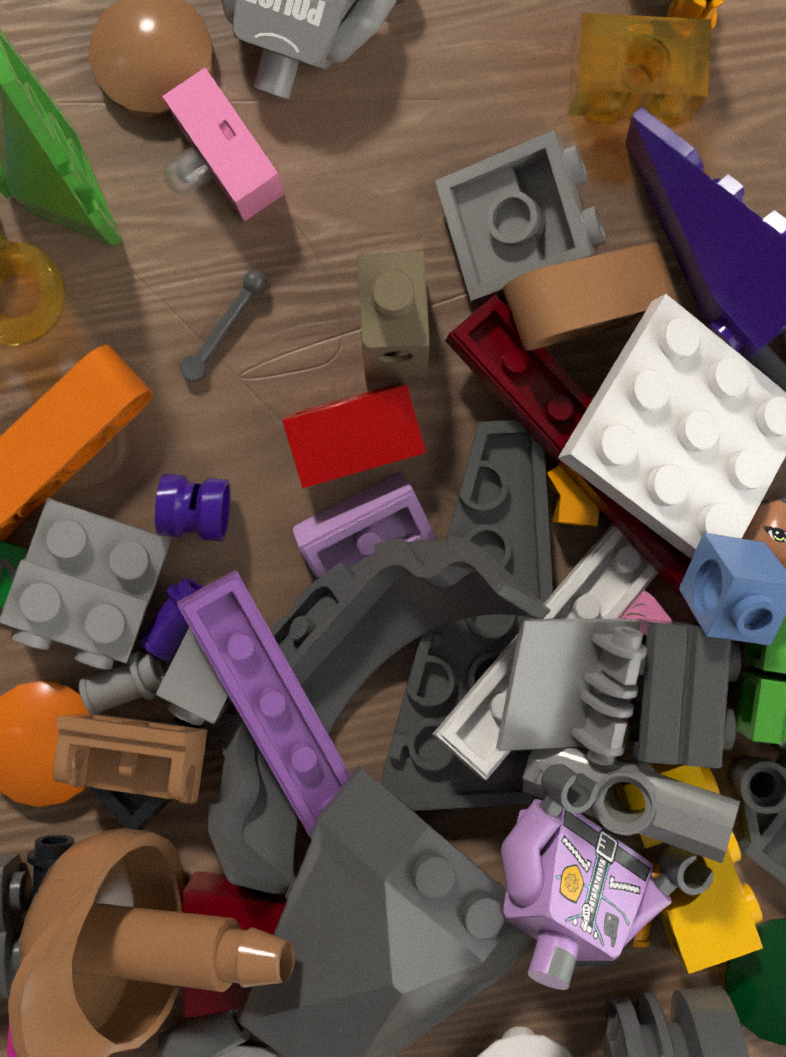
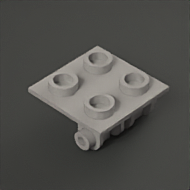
M521 619L496 749L498 751L585 746L588 748L587 757L590 761L600 765L614 764L615 757L624 753L625 743L623 739L627 723L621 718H628L633 714L634 706L627 699L637 696L638 686L636 682L641 660L646 657L647 652L646 646L641 644L643 633L639 631L641 621L637 619Z

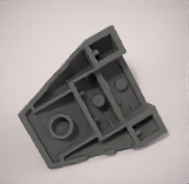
M359 765L317 816L309 835L311 843L297 877L293 876L285 895L287 902L274 936L290 941L294 945L295 964L292 975L286 983L248 987L237 1014L238 1023L284 1057H394L508 974L534 938L507 922L503 912L506 887L503 884L494 880L421 819L406 803Z

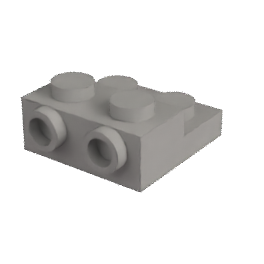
M554 130L435 180L470 300L474 303L479 304L487 301L493 295L500 296L505 294L503 286L512 279L527 272L550 265L599 255L596 247L607 243L605 229L597 208L593 206L585 209L578 186L589 182L580 150L577 145L566 148L565 142Z
M47 498L27 556L19 563L0 616V623L14 627L10 637L12 640L30 647L48 650L52 640L76 647L74 659L96 668L110 670L114 660L127 664L130 654H132L172 539L158 536L155 533Z

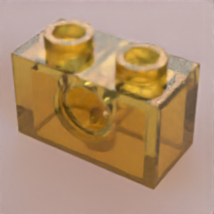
M582 13L571 44L568 115L585 116L588 122L594 124H612L620 121L622 118L631 119L632 115L643 107L667 127L679 126L685 121L690 122L708 97L712 19ZM635 67L641 69L647 74L650 82L640 83L634 81L627 75L625 68Z

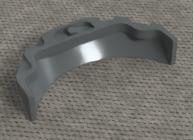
M448 536V540L429 539L407 542L399 537L375 544L374 554L351 566L340 562L328 570L298 596L291 610L285 616L280 617L270 631L329 734L344 707L362 684L386 660L418 637L448 623L466 618L501 614L544 619L551 610L480 546L470 540ZM227 711L218 741L225 757L221 773L219 799L216 804L208 802V833L225 876L230 883L283 896L286 894L293 878L294 847L299 817L239 712L234 714Z

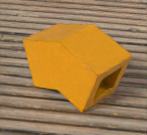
M559 465L546 473L547 485L555 497L552 523L584 527L598 526L600 509Z

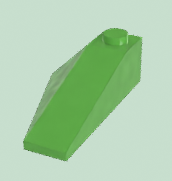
M0 28L1 194L6 199L13 196L35 216L110 246L123 242L76 129Z

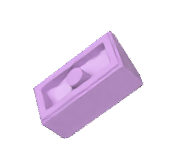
M401 472L293 527L298 547L316 579L340 562L351 566L374 554L375 544L399 537L407 542L436 539L411 485Z

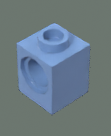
M703 532L679 588L697 621L708 637L771 646L786 616V569L765 542Z

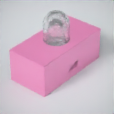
M203 68L162 96L174 121L191 144V146L170 159L165 166L164 178L172 191L181 195L191 194L215 179L244 222L285 195L278 172L206 68Z

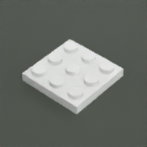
M664 294L651 301L558 459L692 560L703 532L742 539L786 456V392L675 300Z

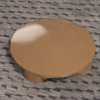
M118 0L101 14L91 33L89 61L97 84L113 102L124 107L131 116L137 119H149L156 114L168 112L169 109L162 96L203 68H206L212 78H214V67L212 64L213 44L206 22L191 4L184 0Z

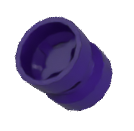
M163 474L158 485L155 503V528L157 535L180 538L184 533L189 532L197 533L202 540L224 542L230 517V481L228 479L207 478L203 483H192L184 475Z

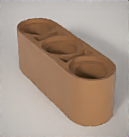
M656 242L539 268L520 275L503 286L524 351L535 350L640 322L651 301L664 294L670 296L678 304L680 303L660 245Z

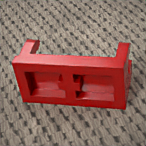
M403 381L287 414L282 419L302 489L426 453L408 384Z

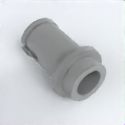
M136 651L130 654L127 664L123 663L94 676L80 679L79 691L81 699L90 714L98 715L142 696L147 700H152L157 697L155 694L166 672L158 657L151 653L144 654L141 651Z

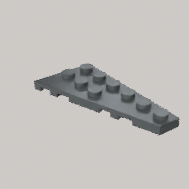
M518 420L479 422L446 540H448V536H455L474 542L541 602L545 603L553 593L545 449ZM501 614L476 616L448 623L419 637L380 780L385 787L406 803L413 811L532 804L535 799L543 801V798L523 791V776L529 755L533 749L510 751L487 780H483L432 735L519 633L521 619H531L530 617Z

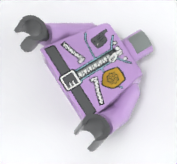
M554 764L543 772L541 787L546 797L543 801L535 799L528 809L520 810L517 824L503 841L501 855L506 883L503 912L507 922L537 940L528 970L529 977L545 986L566 990L570 986L576 961H613L621 954L623 947L649 921L672 902L669 896L670 893L678 887L688 895L701 894L712 883L713 872L702 862H694L697 857L695 853L671 845L660 856L659 866L661 874L657 878L651 876L654 864L580 814L589 809L594 803L598 793L596 783L583 773L576 774L564 764Z

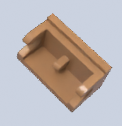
M90 713L58 715L56 729H59L53 766L55 782L68 783L69 786H85L173 799L191 804L198 802L208 729Z

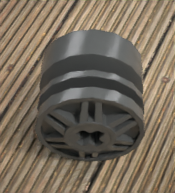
M722 986L674 990L671 1000L670 1022H667L654 992L639 993L637 1016L628 995L607 996L605 1006L606 1033L603 1039L604 1057H749L739 1017L730 996Z

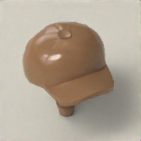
M123 828L108 830L78 841L48 869L38 892L33 898L19 938L20 967L12 981L8 1001V1014L14 1051L17 1057H108L117 1051L121 1052L139 1048L157 1032L170 1013L180 986L224 992L232 983H238L243 988L286 983L294 969V945L290 941L254 927L242 930L238 921L234 918L184 913L183 890L186 884L183 866L177 849L168 838L153 832Z

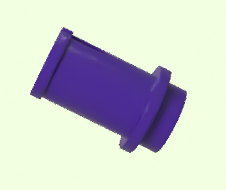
M183 577L178 585L171 584L167 588V593L170 597L146 631L138 638L141 641L140 644L148 652L164 661H173L189 629V625L178 608L177 602L203 588V586L189 578Z

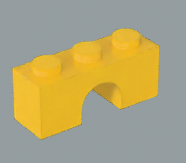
M647 763L661 775L720 794L716 780L708 767ZM628 782L614 783L623 807L632 810L645 807L644 795L637 786ZM733 832L730 836L723 863L697 855L694 862H702L712 870L713 880L709 888L701 894L688 895L677 887L669 894L672 902L659 913L671 950L688 974L763 949L755 926L756 923L763 921L762 912L750 886L747 883L741 884L737 875L734 862L741 860V852ZM639 833L633 834L645 849L663 843Z

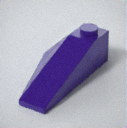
M641 107L631 117L625 144L701 316L709 324L707 328L749 361L786 330V219L775 210L764 219L747 207L742 199L745 195L742 184L729 174L723 179H712L703 172L704 166L697 150Z

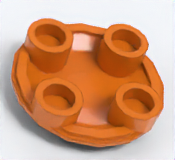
M48 678L19 684L0 696V792L14 802L35 807L61 804L86 789L85 786L76 787L69 786L68 783L55 782L53 775L59 729H56L58 715L89 713L78 692L68 685H63L58 680Z

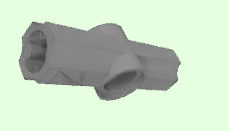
M582 747L533 749L529 755L523 776L524 792L544 799L546 794L541 787L543 772L551 765L564 764L576 774L583 773L596 783L598 792L596 799L591 807L582 813L597 818L608 830L615 834L627 836L639 833L723 863L740 801L661 775L652 766L643 761L634 759L620 761L615 759L612 765L594 763L587 757L588 749ZM628 782L637 786L644 795L645 807L632 810L620 805L615 799L613 784Z

